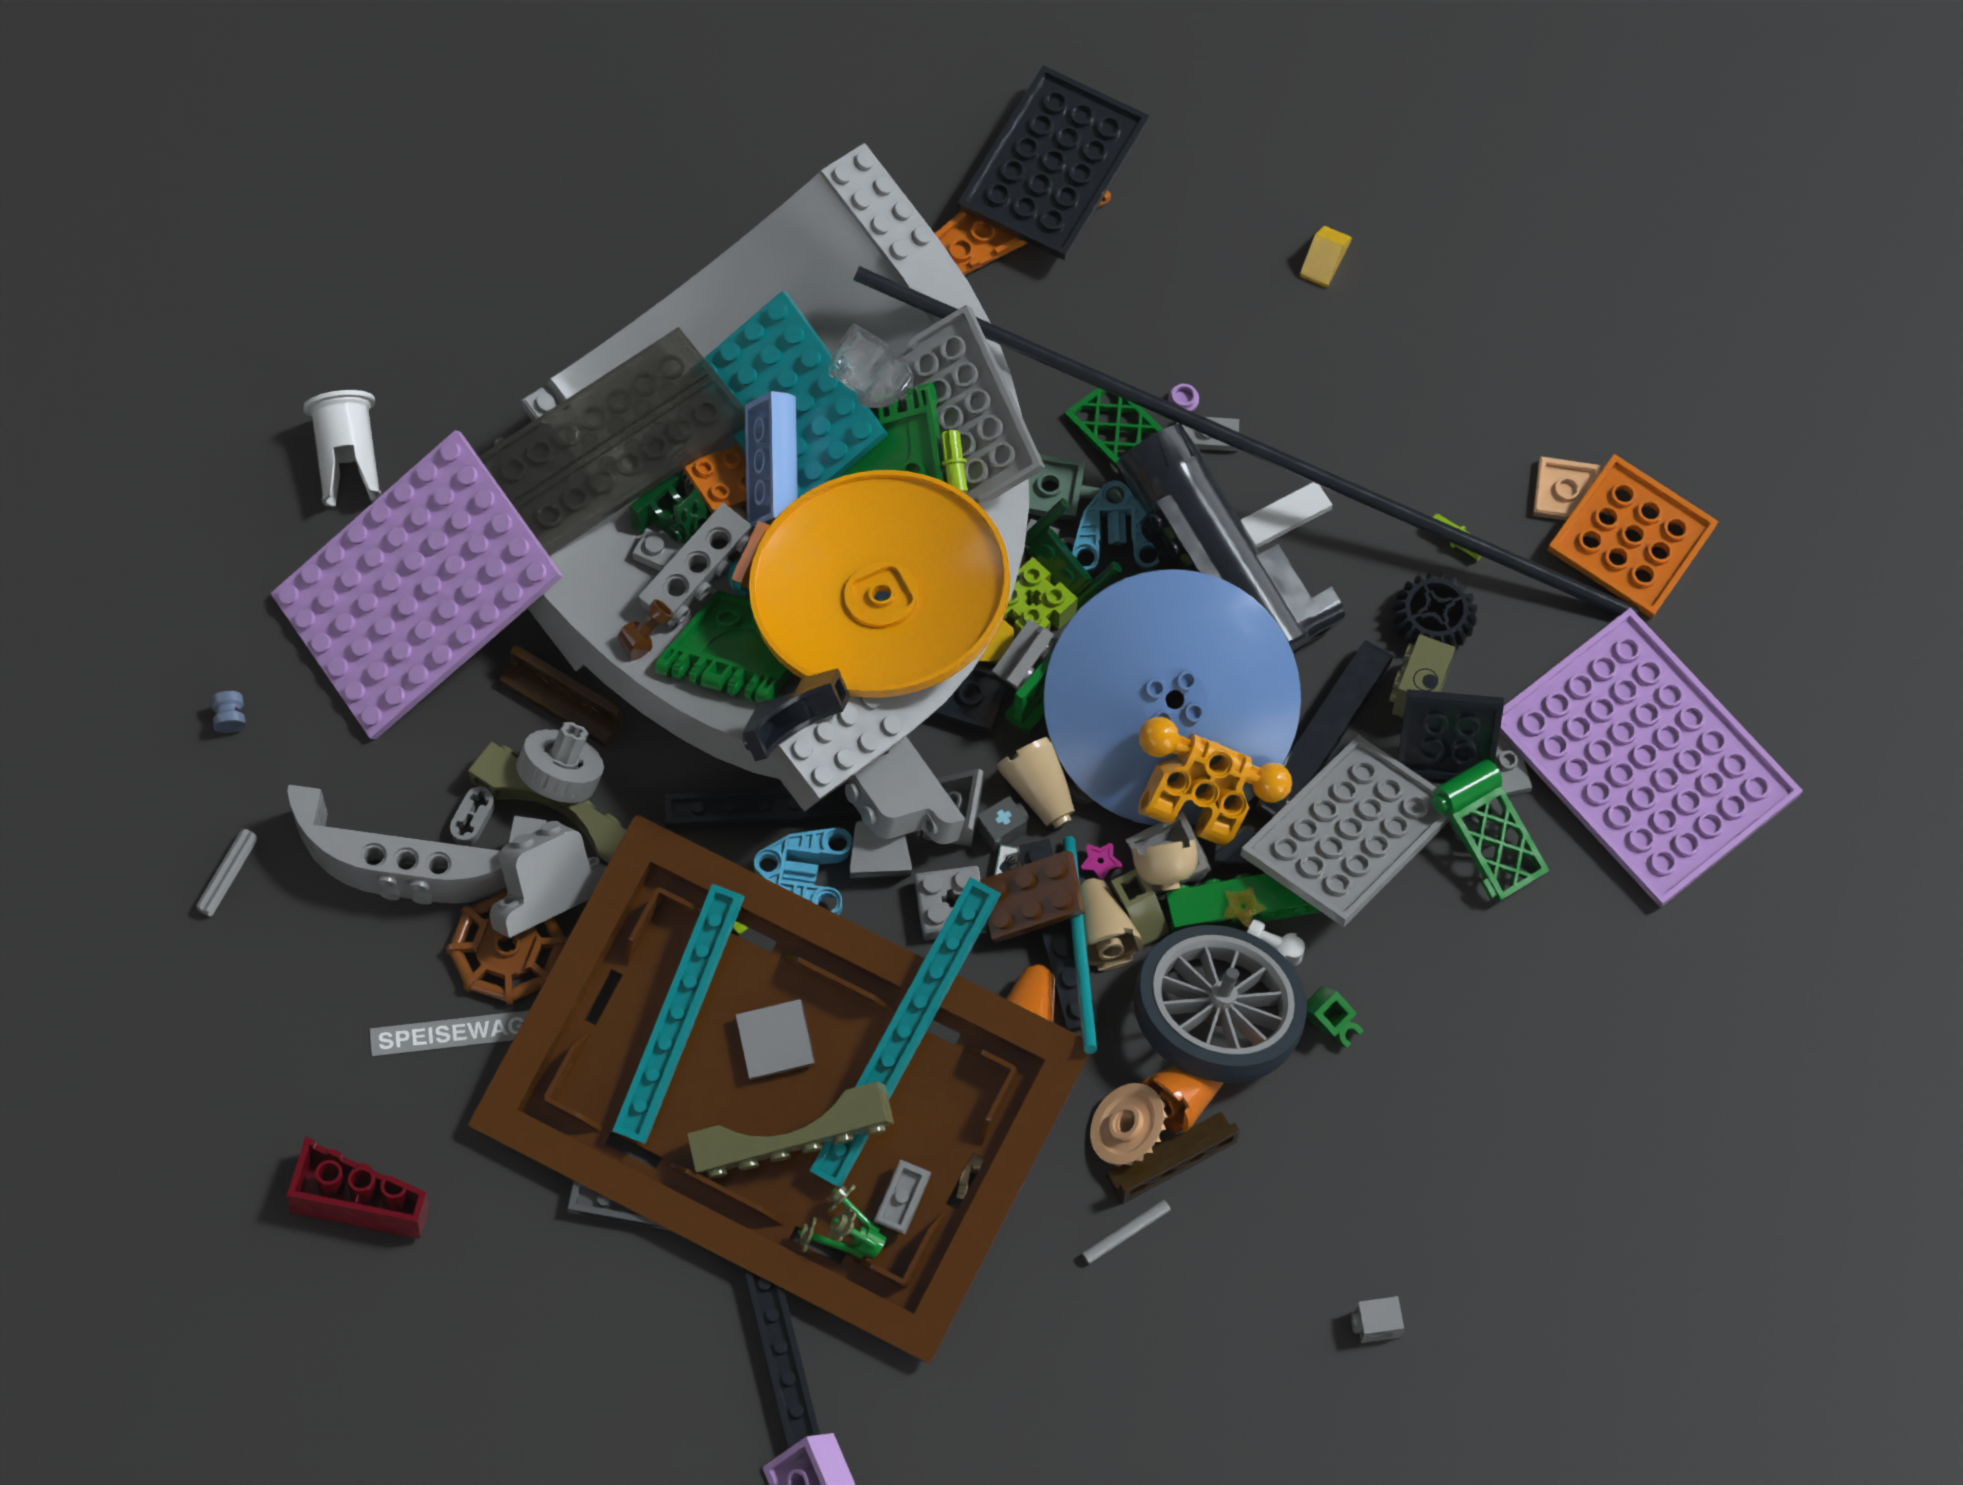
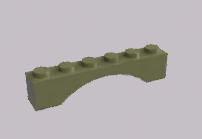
M491 741L468 770L471 783L476 787L481 786L489 789L496 800L517 799L532 801L562 813L575 823L588 838L597 858L600 859V863L608 866L627 831L621 827V823L614 816L608 813L603 815L595 810V806L588 799L577 803H566L549 799L535 792L518 775L516 770L517 754L505 745L500 747Z
M873 1082L845 1090L838 1101L822 1117L806 1127L788 1134L770 1137L749 1136L717 1125L687 1133L696 1173L707 1175L708 1179H714L727 1175V1170L739 1167V1170L756 1168L759 1166L758 1161L770 1158L771 1162L788 1159L791 1157L790 1152L802 1149L803 1153L815 1152L822 1149L821 1144L834 1141L835 1145L848 1143L854 1140L853 1135L863 1132L866 1133V1136L881 1134L886 1131L885 1126L894 1124L886 1086L879 1082Z

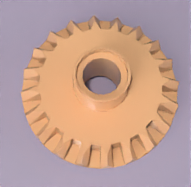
M1141 1083L1126 1084L1108 1094L1095 1111L1091 1123L1090 1138L1096 1154L1107 1163L1121 1167L1122 1164L1132 1166L1135 1160L1143 1161L1144 1154L1153 1153L1152 1146L1155 1142H1161L1159 1135L1161 1131L1166 1130L1163 1122L1168 1117L1164 1112L1166 1104L1161 1100V1095L1151 1087Z

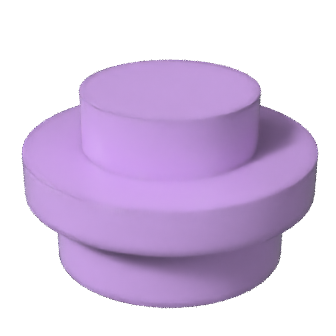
M1179 384L1170 391L1168 401L1193 412L1199 404V394L1193 386Z

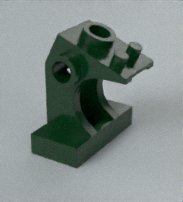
M672 469L629 506L632 526L642 533L646 528L654 524L666 532L674 542L685 544L712 513L703 502L697 489H694L685 500L682 499L686 496L683 475L675 469Z

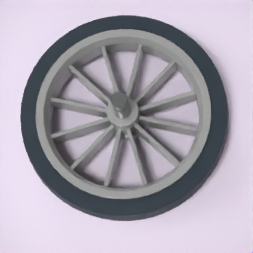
M1194 926L1179 930L1165 937L1150 951L1142 964L1134 990L1135 1016L1144 1037L1154 1050L1178 1069L1195 1077L1215 1082L1240 1083L1266 1076L1279 1068L1297 1046L1303 1033L1307 1016V1001L1304 987L1289 961L1264 940L1245 931L1225 926ZM1201 959L1207 980L1188 961ZM1212 959L1231 963L1230 968L1227 969L1223 980L1220 982ZM1235 965L1252 974L1236 987L1235 984L1239 971L1234 968ZM1174 968L1190 984L1167 977L1166 975ZM1260 981L1270 991L1267 993L1241 995ZM1162 990L1185 998V1000L1163 1001ZM1277 1005L1278 1016L1254 1007ZM1199 1012L1180 1026L1170 1016V1014ZM1204 1020L1211 1024L1206 1042H1202L1187 1033ZM1250 1022L1275 1032L1267 1039ZM1215 1026H1222L1229 1048L1209 1044ZM1234 1027L1254 1046L1240 1048Z

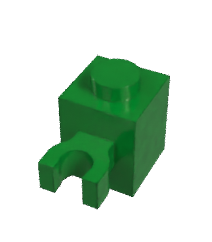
M1321 986L1307 1000L1306 1017L1320 1032L1334 1036L1342 1047L1348 1048L1351 1045L1345 1037L1348 1029H1351L1358 1035L1364 1031L1358 1024L1351 1022L1357 1013L1336 990Z

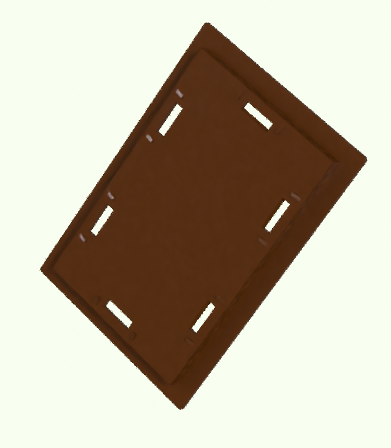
M637 815L631 821L469 1121V1125L482 1134L926 1363H930L935 1357L1090 1054L1084 1052L1083 1038L957 975L933 1021L961 1035L956 1044L953 1045L926 1031L889 1099L894 1124L885 1126L886 1131L881 1134L869 1136L843 1184L846 1189L853 1184L856 1186L847 1198L872 1223L880 1227L878 1233L886 1237L883 1248L873 1260L866 1256H863L860 1260L847 1252L841 1264L810 1248H807V1251L803 1253V1245L790 1239L795 1228L802 1229L804 1223L811 1225L812 1219L815 1217L817 1222L813 1233L829 1237L832 1219L846 1208L840 1203L832 1212H829L828 1209L833 1205L829 1199L833 1195V1190L839 1189V1187L810 1172L821 1150L810 1153H803L802 1149L790 1152L791 1157L782 1161L771 1162V1159L768 1158L758 1161L759 1166L756 1168L739 1170V1167L728 1169L727 1175L723 1177L708 1179L707 1175L705 1176L695 1171L687 1133L720 1125L749 1136L770 1137L791 1133L806 1127L822 1117L838 1101L845 1090L856 1087L925 958ZM712 884H715L745 897L736 922L776 941L772 952H769L730 933L647 1142L644 1144L612 1130ZM613 970L621 974L622 977L598 1022L594 1025L586 1021V1018ZM800 999L803 1005L815 1065L750 1080L736 1014ZM612 1132L662 1157L657 1168L654 1169L606 1144ZM972 1153L984 1158V1161L957 1210L946 1203ZM900 1159L932 1173L906 1235L874 1222ZM855 1218V1220L853 1221V1228H855L856 1230H858L860 1226L866 1228L857 1218ZM850 1234L844 1236L840 1241L855 1247L851 1243L853 1236Z

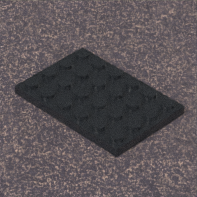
M1043 65L959 199L957 209L1065 261L1148 125L1150 115Z

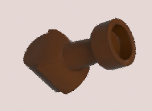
M654 599L647 607L649 615L641 623L633 621L620 629L621 631L617 639L631 659H640L648 652H651L653 646L650 635L658 624L666 625L674 617L672 610L658 599Z

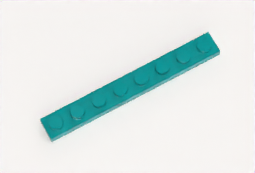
M715 884L711 885L612 1131L646 1144L745 897Z

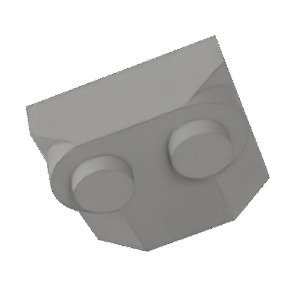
M1183 811L1178 813L1176 819L1170 825L1160 822L1126 839L1130 849L1138 848L1139 854H1145L1147 846L1182 841L1183 847H1189V840L1196 839L1198 850L1196 870L1190 878L1180 881V885L1186 882H1198L1211 871L1199 839ZM1150 884L1156 895L1165 892L1161 891L1160 885Z

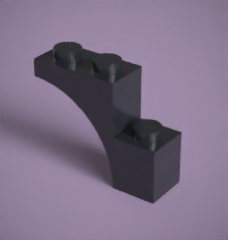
M839 669L803 677L795 693L758 703L742 732L743 744L748 751H751L755 762L767 759L770 753L782 741L800 729L818 720L844 711L850 699V694Z

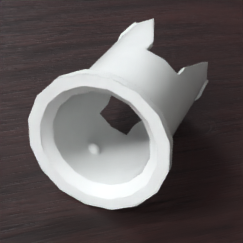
M359 390L332 391L314 396L304 403V413L313 419L323 495L322 503L325 506H336L340 479L339 463L356 461L370 500L374 502L381 496L369 410L375 405V397L371 393Z

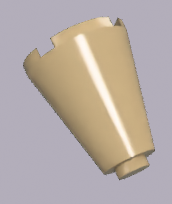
M1050 737L1041 738L1017 750V754L1013 756L1014 759L1011 761L1007 756L997 763L998 771L1046 826L1053 824L1056 829L1072 820L1070 815L1075 811L1063 766L1054 750Z
M1096 878L1085 880L1080 885L1085 910L1083 919L1088 967L1089 965L1097 966L1098 971H1110L1123 967L1133 961L1132 955L1137 950H1139V953L1142 951V938L1108 884Z

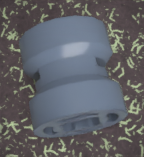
M224 691L216 693L211 697V707L216 713L213 718L215 731L219 733H235L246 727L245 715L241 713V709L244 706L241 693Z

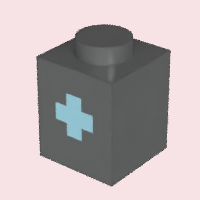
M1008 796L978 814L976 827L993 852L999 850L1000 844L1007 845L1026 834L1029 817L1024 807L1020 803L1015 804L1012 798Z

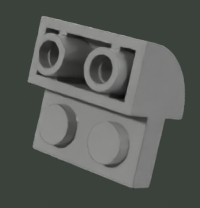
M1028 619L992 672L1018 691L1051 653L1058 639L1048 629Z

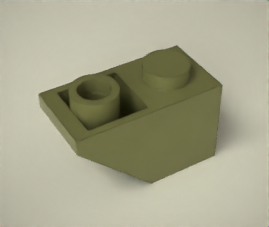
M1136 869L1111 881V891L1139 932L1143 941V947L1170 934L1155 892L1149 883L1142 880Z

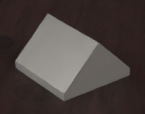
M981 769L937 778L965 818L959 840L950 844L972 847L983 785V771ZM923 831L922 837L926 840H932L928 836V834L925 831Z

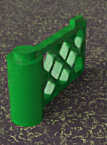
M1097 388L1065 411V418L1120 472L1116 466L1119 460L1117 457L1118 450H1130L1139 444L1142 432L1157 433L1163 430V428L1141 406L1120 397L1118 404H1101V397L1107 392ZM1083 410L1096 411L1095 422L1081 421L1076 415ZM1100 411L1118 412L1117 423L1099 422ZM1121 412L1135 413L1139 417V424H1122ZM1098 430L1116 431L1115 442L1101 441L1097 437ZM1120 431L1138 432L1137 443L1119 442Z
M1487 759L1482 760L1433 790L1432 804L1435 810L1450 818L1484 878L1480 883L1490 899L1495 897L1498 902L1550 871L1502 788V776L1493 762ZM1494 798H1497L1503 809L1501 818L1488 814L1490 801ZM1482 806L1481 812L1476 810ZM1469 814L1479 818L1477 833L1467 829L1462 820L1464 816ZM1486 820L1499 825L1497 840L1484 836ZM1506 827L1515 830L1519 837L1517 846L1504 842ZM1482 842L1495 846L1493 861L1485 859L1480 852ZM1502 849L1515 853L1513 868L1500 864ZM1522 855L1531 858L1537 868L1535 872L1530 874L1520 870ZM1498 870L1511 874L1510 885L1505 890H1502L1496 880Z

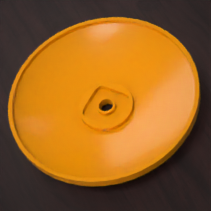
M873 470L845 475L825 482L806 492L786 507L772 522L757 547L750 571L749 593L755 624L763 641L778 661L788 670L802 679L803 677L838 668L850 696L886 698L910 694L932 687L952 677L976 659L990 643L1004 618L1009 601L1011 576L1007 550L997 526L985 510L970 496L942 480L924 474L899 470ZM879 592H887L891 595L885 601L874 599V596Z

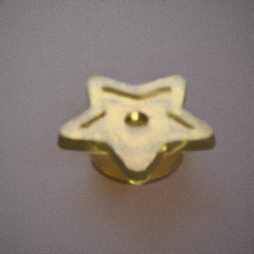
M1252 887L1236 893L1226 892L1229 907L1224 912V917L1227 919L1238 918L1245 927H1249L1252 916L1265 910V906L1257 902ZM1244 904L1246 905V908L1242 909L1240 908V905Z

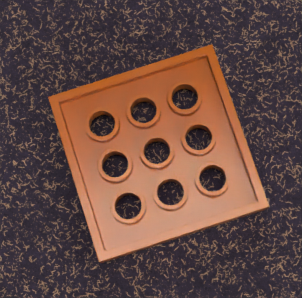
M1614 454L1550 543L1547 551L1623 601L1638 607L1640 612L1653 619L1719 521ZM1624 490L1629 493L1631 500L1622 502L1617 499L1615 492ZM1650 507L1655 510L1657 517L1648 519L1642 514L1641 509ZM1608 513L1612 515L1615 523L1612 525L1602 523L1599 519V514ZM1668 525H1679L1683 530V535H1672L1668 531ZM1627 530H1634L1639 533L1641 540L1632 542L1627 539L1625 532ZM1583 537H1594L1598 541V547H1587L1583 543ZM1654 547L1663 548L1667 553V558H1656L1652 554L1651 549ZM1611 553H1618L1623 556L1625 563L1623 565H1615L1610 561L1609 555ZM1638 570L1648 572L1651 576V581H1639L1635 572Z

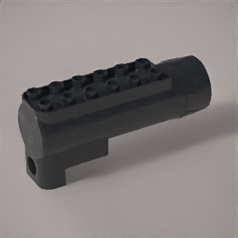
M1182 424L1169 426L1151 435L1131 448L1117 461L1116 466L1123 475L1134 499L1138 501L1146 513L1140 521L1142 534L1148 542L1153 544L1158 552V560L1165 569L1189 570L1212 575L1242 589L1260 603L1277 622L1286 636L1292 652L1333 630L1344 619V607L1333 588L1330 587L1311 598L1279 544L1262 553L1259 551L1211 473L1203 454L1189 437Z

